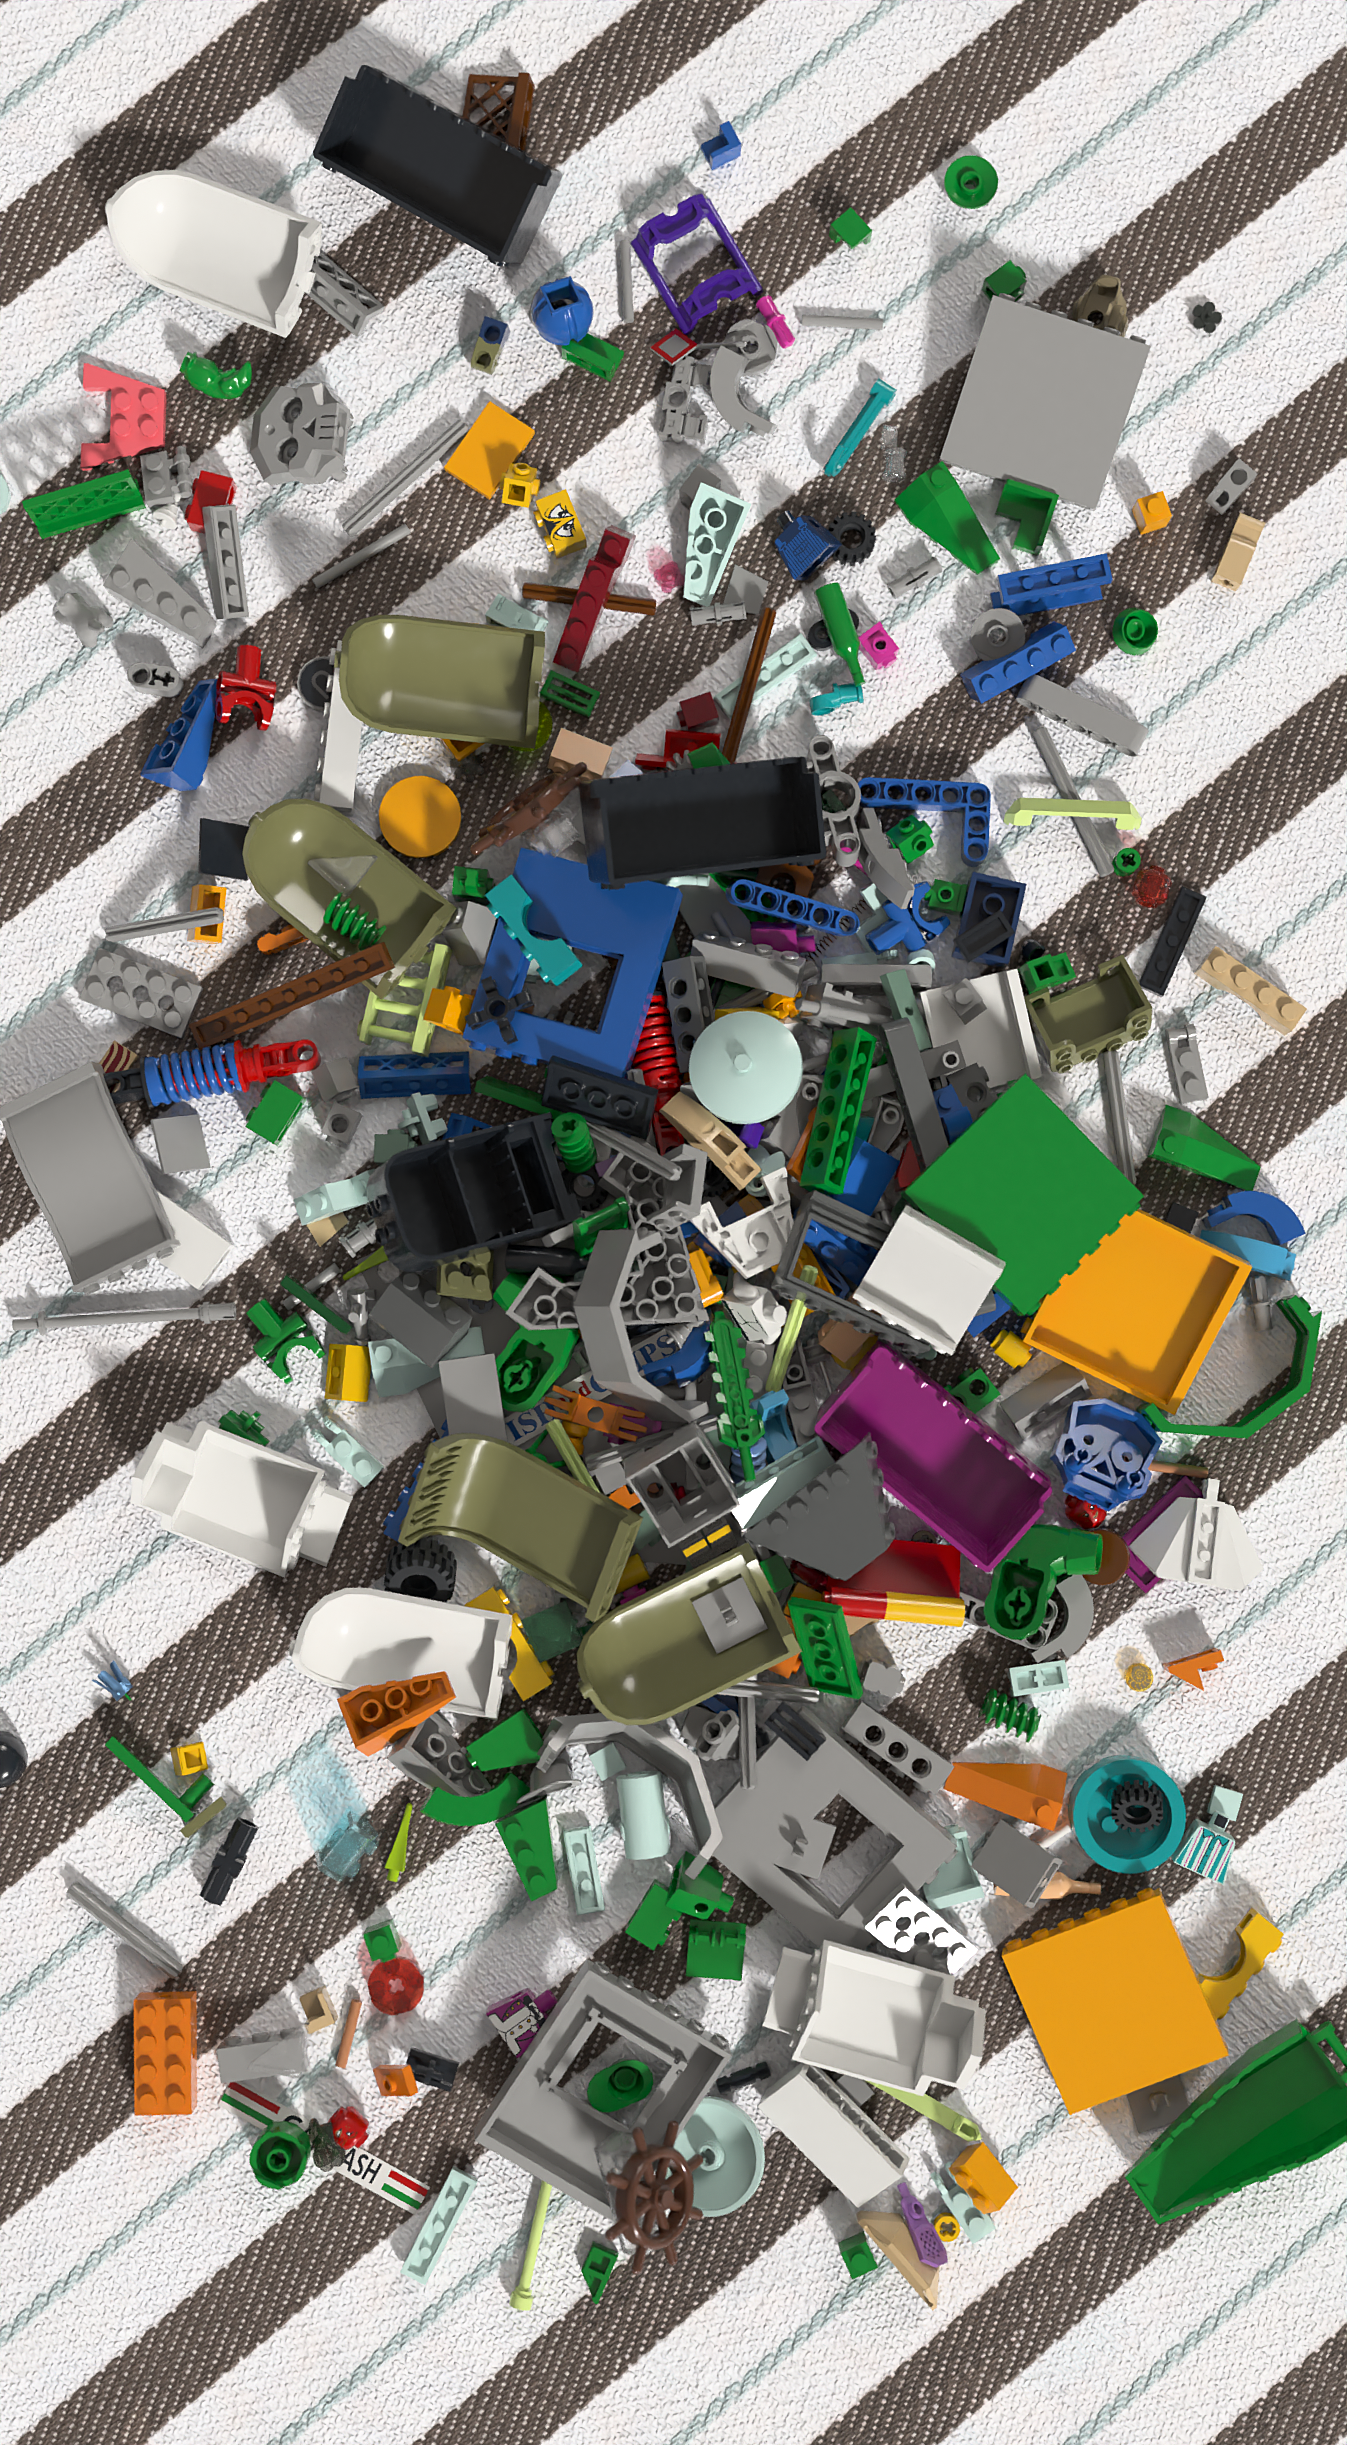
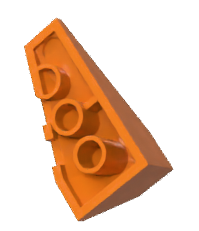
M442 1671L415 1676L409 1680L398 1682L393 1680L376 1686H361L338 1698L337 1701L355 1748L366 1756H370L393 1744L456 1698L447 1673Z
M952 1762L954 1768L945 1781L944 1790L1028 1823L1054 1831L1063 1804L1067 1779L1066 1772L1041 1763Z

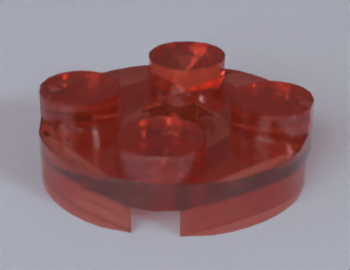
M397 1956L387 1962H379L372 1970L368 1979V1989L373 2005L388 2015H398L413 2010L419 2004L424 1993L425 1976L414 1961L403 1956ZM397 1978L400 1979L404 1989L392 1992V1985L389 1981H395Z

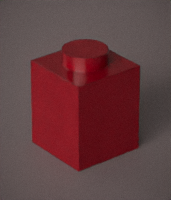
M711 692L679 702L680 711L676 712V717L680 728L685 726L686 731H699L719 724V715Z

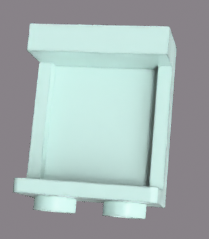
M958 1824L944 1827L957 1839L956 1850L958 1851L949 1863L943 1862L937 1869L939 1873L930 1884L925 1882L922 1885L926 1903L934 1910L985 1897L977 1871L971 1868L974 1861L967 1838V1831L964 1826L959 1827Z

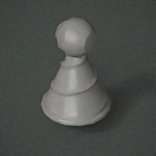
M704 1321L684 1322L665 1326L664 1328L669 1335L665 1342L669 1344L673 1341L681 1349L686 1338L692 1332L693 1327H702Z

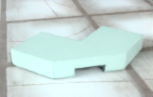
M873 882L859 891L873 915L861 922L857 932L854 933L865 952L868 953L872 949L869 947L865 935L889 920L881 906L888 898Z

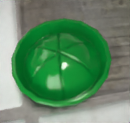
M1136 607L1128 608L1119 613L1115 619L1112 629L1113 638L1118 648L1124 653L1133 656L1142 655L1149 651L1155 643L1158 635V625L1154 616L1146 610Z

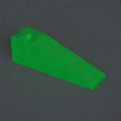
M1169 1105L1164 1106L1147 1157L1243 1191H1253L1261 1169L1257 1163L1192 1113Z

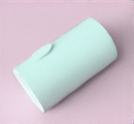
M637 1771L616 1777L621 1815L619 1825L626 1859H650L671 1853L669 1815H666L661 1771Z

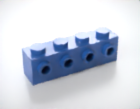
M799 1207L794 1210L793 1221H795ZM812 1219L803 1242L858 1287L879 1253L878 1250Z

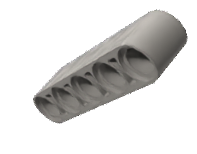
M1036 674L1025 679L1016 697V701L1024 707L1131 757L1138 755L1148 734V729L1145 726Z

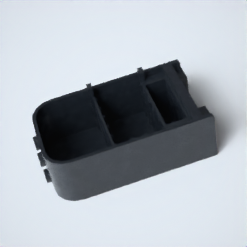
M551 1112L402 1150L376 1168L369 1176L366 1186L368 1199L366 1209L371 1219L374 1218L377 1227L375 1230L376 1241L379 1246H383L389 1261L400 1270L419 1272L505 1248L509 1244L515 1245L544 1237L571 1225L574 1220L580 1217L584 1219L585 1215L584 1213L581 1214L575 1193L567 1194L552 1144L555 1142V1138L551 1129V1118H553Z

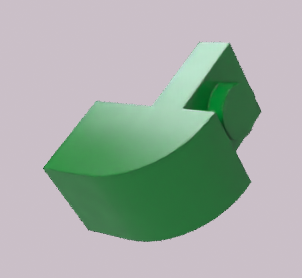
M1066 952L1051 957V954L1026 962L1018 969L1029 995L1046 987L1049 989L1076 978Z

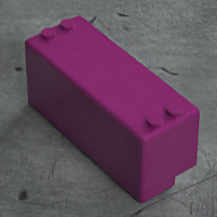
M877 1340L819 1407L814 1431L822 1440L828 1441L844 1455L861 1442L865 1435L870 1432L872 1441L877 1445V1466L883 1472L884 1481L882 1487L963 1553L974 1566L981 1568L985 1572L992 1571L1044 1513L1043 1503L1052 1494L1050 1476L892 1345Z

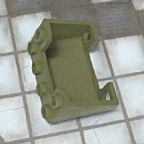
M1124 955L1099 964L1096 979L1050 998V991L1047 987L1024 997L1029 1022L1052 1072H1058L1059 1074L1068 1072L1073 1066L1081 1062H1091L1098 1055L1107 1051H1117L1123 1044L1130 1041H1140L1149 1034L1148 1031L1151 1028L1152 1006Z

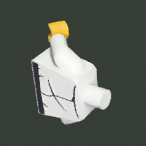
M732 1266L731 1268L734 1272L733 1288L721 1299L722 1303L737 1327L741 1328L742 1335L747 1342L762 1339L765 1344H773L781 1334L782 1328L786 1323L785 1308L778 1305L771 1291L767 1288L751 1285Z

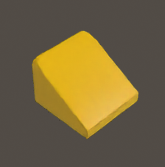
M203 1741L170 1749L176 1776H184L208 1769Z

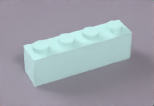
M817 1436L755 1473L756 1480L750 1482L742 1480L736 1484L735 1489L741 1505L732 1510V1513L743 1530L756 1525L835 1462L822 1439Z

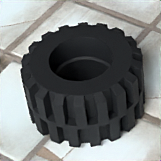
M427 1537L409 1546L399 1542L398 1547L394 1546L391 1549V1553L388 1554L384 1578L385 1591L447 1603V1600H451L455 1588L457 1560L454 1559V1553L448 1551V1546L445 1544L440 1545L438 1544L439 1541L432 1539V1541L427 1540Z

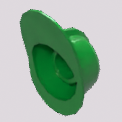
M627 2058L619 2059L593 2076L587 2089L588 2100L592 2107L599 2112L610 2113L620 2110L647 2097L654 2083L653 2074L650 2068L642 2061Z

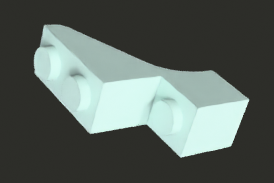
M375 1169L365 1171L351 1179L325 1184L294 1199L302 1226L366 1204L368 1202L367 1182Z

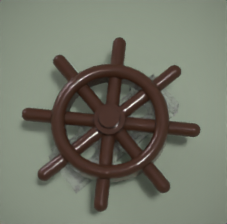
M579 762L564 775L561 772H554L517 794L490 819L486 827L479 831L478 835L481 839L471 846V853L479 855L493 843L495 846L501 847L507 841L519 835L529 849L532 848L538 853L541 852L543 855L548 854L552 857L560 854L581 836L565 814L553 809L572 790L580 786L581 781L578 777L586 772L587 765L584 762Z
M671 2120L668 2123L663 2145H647L643 2130L636 2127L632 2130V2133L615 2130L594 2148L614 2224L606 2230L605 2238L608 2241H613L618 2237L622 2252L634 2255L630 2270L635 2275L641 2273L645 2256L652 2250L663 2248L667 2263L671 2266L676 2265L678 2256L674 2241L684 2230L689 2218L700 2220L703 2217L702 2210L692 2206L694 2199L692 2172L703 2163V2156L695 2154L687 2161L674 2148L679 2124L675 2120ZM659 2159L656 2172L654 2173L652 2162ZM669 2168L671 2171V2175L666 2179L667 2171ZM670 2209L668 2216H666L665 2211Z

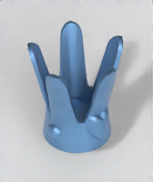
M114 1660L111 1662L110 1668L117 1680L106 1671H101L98 1674L99 1680L105 1685L92 1679L93 1682L109 1691L116 1701L123 1695L128 1700H131L127 1692L133 1685L123 1676Z

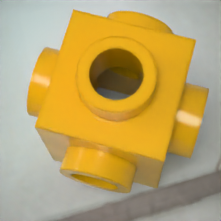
M510 463L507 473L502 472L501 475L502 503L529 508L533 496H538L540 489V480L536 479L537 468L530 467L525 463Z

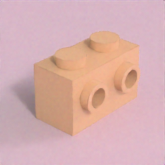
M561 728L551 752L547 768L552 769L554 772H561L564 775L579 762H584L587 765V770L578 777L580 781L601 779L608 765L613 747Z

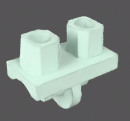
M420 1092L412 1094L411 1098L406 1100L409 1109L401 1111L405 1121L398 1124L400 1130L408 1128L410 1137L419 1135L422 1145L434 1142L439 1136L447 1132L446 1124L442 1118L430 1121L427 1112L438 1108L434 1094L421 1096Z

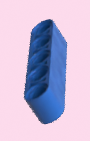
M741 879L731 882L726 888L725 895L727 900L731 904L836 936L853 935L859 928V918L852 911L763 884ZM737 885L743 886L746 890V896L743 900H739L735 896L734 891ZM764 893H768L772 898V904L769 908L764 907L761 903V896ZM791 900L798 906V911L794 916L790 915L787 911V905ZM817 908L824 914V919L820 924L815 922L813 918V913ZM843 916L850 923L846 931H843L839 926V920Z

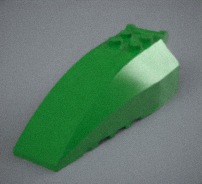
M1295 2019L1249 2048L1181 2113L1125 2173V2178L1158 2225L1191 2212L1198 2206L1213 2203L1216 2198L1231 2192L1235 2194L1242 2191L1243 2187L1260 2181L1261 2183L1269 2180L1270 2176L1285 2170L1288 2172L1320 2159L1347 2142V2050L1334 2033L1335 2028L1330 2021L1322 2023L1316 2030L1310 2032L1298 2019ZM1323 2039H1326L1345 2066V2069L1341 2072H1338L1319 2045V2042Z

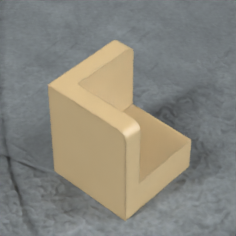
M325 1985L300 1997L299 2000L307 2017L305 2026L308 2034L336 2022L338 2014Z

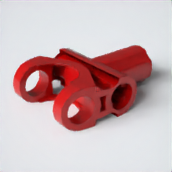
M238 646L235 673L220 671L216 683V718L218 722L226 724L230 717L231 708L236 704H242L253 712L255 721H257V729L266 731L273 715L276 682L259 678L262 650L257 646ZM255 701L259 703L260 709L254 705Z

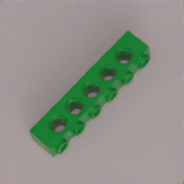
M860 1027L834 1031L799 1185L810 1192L815 1190L824 1195L843 1194L877 1041L876 1037Z

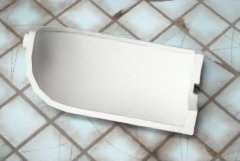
M178 170L152 171L134 177L119 188L112 198L107 200L105 213L107 214L108 228L114 246L126 264L143 280L161 290L285 338L289 335L302 313L299 305L304 292L309 294L316 273L312 272L311 269L314 255H320L322 222L196 174Z
M344 1588L324 1596L307 1612L296 1640L292 1639L290 1643L289 1656L292 1657L294 1666L301 1674L316 1682L348 1692L365 1685L376 1686L386 1684L387 1681L395 1680L398 1682L412 1679L415 1676L445 1671L456 1698L440 1710L497 1720L504 1690L501 1669H507L510 1653L508 1643L512 1634V1615L371 1588Z

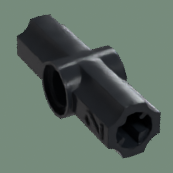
M237 1817L233 1823L225 1843L220 1846L211 1864L212 1870L199 1896L205 1901L219 1906L225 1901L234 1879H237L248 1856L246 1854L259 1829L253 1822Z

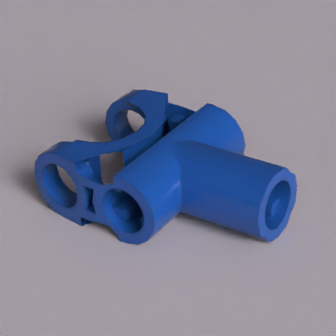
M927 881L914 884V895L910 898L906 909H900L889 899L882 903L881 906L889 920L865 935L869 947L876 955L879 956L901 940L909 953L917 951L936 936H939L950 925L947 915L938 917L933 921H924L920 917L919 903L925 896L924 894L931 889ZM919 929L926 932V934L924 935L926 939H924Z

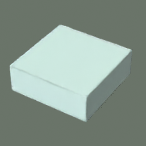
M614 1742L589 1754V1758L602 1781L627 1768Z
M1214 1785L1207 1812L1213 1814L1214 1811H1219L1230 1817V1820L1236 1821L1243 1794Z

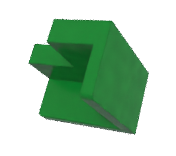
M1011 479L1006 480L995 515L1020 522L1012 548L1035 556L1039 555L1059 495Z

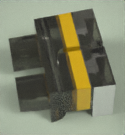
M724 1516L702 1528L712 1548L708 1546L700 1530L678 1542V1545L694 1569L711 1561L720 1554L723 1555L737 1548L738 1542Z

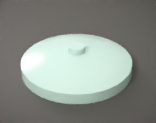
M755 1011L731 1013L711 1023L698 1037L689 1061L691 1085L700 1102L715 1116L736 1124L762 1122L781 1112L798 1091L803 1072L802 1055L792 1033L777 1019Z
M705 2096L677 2137L674 2148L687 2161L695 2154L703 2156V2163L692 2172L694 2182L692 2206L701 2209L705 2217H716L736 2210L752 2197L762 2179L765 2153L758 2128L744 2110L728 2100ZM669 2168L667 2171L666 2179L671 2175V2171Z

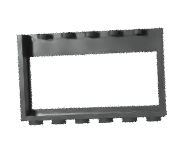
M815 1190L803 1195L771 1288L780 1291L779 1295L786 1299H797L804 1302V1306L810 1310H821L828 1313V1317L834 1321L852 1324L853 1329L858 1332L874 1334L878 1336L877 1340L882 1343L898 1345L902 1347V1351L906 1354L917 1356L918 1354L930 1351V1342L923 1338L916 1339L906 1332V1328L898 1324H890L882 1317L792 1276L811 1219L880 1251L893 1227Z

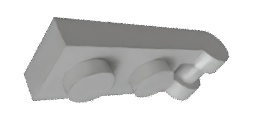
M1194 1024L1184 1025V1028L1175 1029V1027L1165 1029L1179 1104L1207 1100L1209 1097ZM1186 1039L1187 1047L1179 1048L1178 1040Z

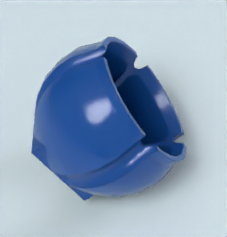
M571 276L557 278L555 282L545 283L536 292L531 305V316L536 329L539 331V335L543 339L555 345H570L571 339H575L578 342L588 333L593 320V303L586 289L573 281ZM560 299L573 301L572 304L555 310L551 305L552 302Z

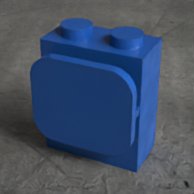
M855 1136L843 1194L826 1196L871 1216L901 1161Z

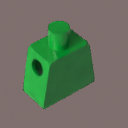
M685 1851L673 1867L665 1906L701 1919H708L715 1908L728 1913L733 1905L734 1897L721 1891L724 1879L722 1873L705 1864L693 1880L685 1872L696 1856Z

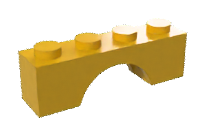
M494 1585L467 1602L464 1606L512 1615V1634L510 1638L517 1650V1662L509 1679L522 1700L525 1701L552 1684L553 1679L551 1676L554 1675V1672L547 1660L543 1662L540 1660L536 1653L540 1649L533 1637L527 1638L521 1628L525 1627L518 1613H511L507 1606L510 1600L502 1588L497 1590Z
M1252 1907L1234 1929L1240 1941V1955L1234 1967L1218 1976L1198 1974V1979L1216 2020L1222 2019L1227 2014L1230 2002L1235 1996L1239 1997L1247 1988L1246 1982L1252 1975H1257L1262 1970L1265 1964L1264 1959L1270 1952L1274 1953L1282 1943L1281 1938L1284 1934Z

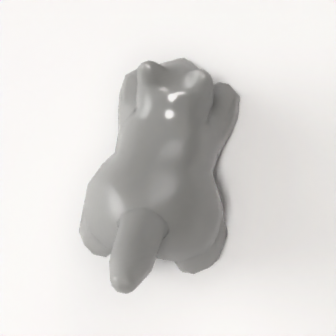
M65 593L56 604L58 611L55 612V619L61 624L72 627L85 647H95L97 645V636L104 632L105 628L113 626V618L100 608L90 607L77 593Z

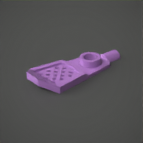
M906 2182L897 2185L902 2197L900 2204L919 2260L935 2268L948 2263L946 2249L933 2224L929 2223L922 2204L916 2197L910 2194Z

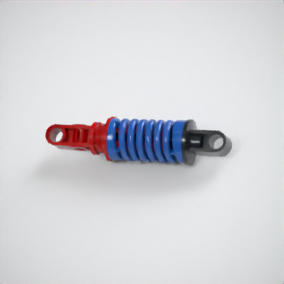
M308 1039L287 1043H274L261 1047L260 1044H255L253 1048L250 1047L248 1049L243 1048L240 1040L233 1043H227L222 1047L215 1045L212 1048V1053L209 1047H204L202 1049V1056L199 1049H193L191 1056L188 1051H182L181 1059L179 1054L174 1052L170 1056V1061L166 1054H162L160 1058L142 1056L140 1058V1068L109 1072L103 1076L108 1090L113 1084H121L117 1092L110 1093L114 1104L146 1099L148 1106L152 1109L156 1108L160 1103L170 1104L172 1101L179 1103L182 1099L190 1101L193 1097L201 1099L203 1095L205 1097H211L214 1094L220 1096L224 1091L232 1094L235 1088L241 1092H248L250 1082L259 1080L260 1083L267 1082V1078L284 1077L294 1073L315 1070L321 1063V1055L314 1042ZM312 1051L313 1055L310 1059H300L302 1053Z

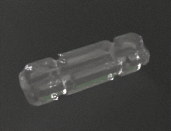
M678 1813L669 1817L671 1832L675 1831V1836L689 1852L692 1851L693 1855L696 1856L697 1847L694 1838L691 1836L692 1832L689 1825L683 1824L684 1820Z

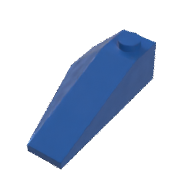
M216 678L201 680L195 686L181 707L182 716L174 724L170 723L166 731L169 733L161 746L156 744L151 750L140 773L142 777L178 791L196 790L200 786L208 764L216 711Z

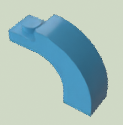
M1201 1230V1239L1250 1262L1252 1265L1251 1270L1290 1281L1296 1254L1289 1252L1288 1249L1233 1234Z
M784 1389L778 1392H767L761 1398L750 1402V1409L757 1410V1415L761 1414L765 1434L762 1437L767 1443L766 1461L768 1465L798 1448L786 1420L785 1411L789 1397Z

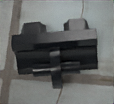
M411 2047L406 2065L411 2066L415 2081L451 2092L460 2062Z

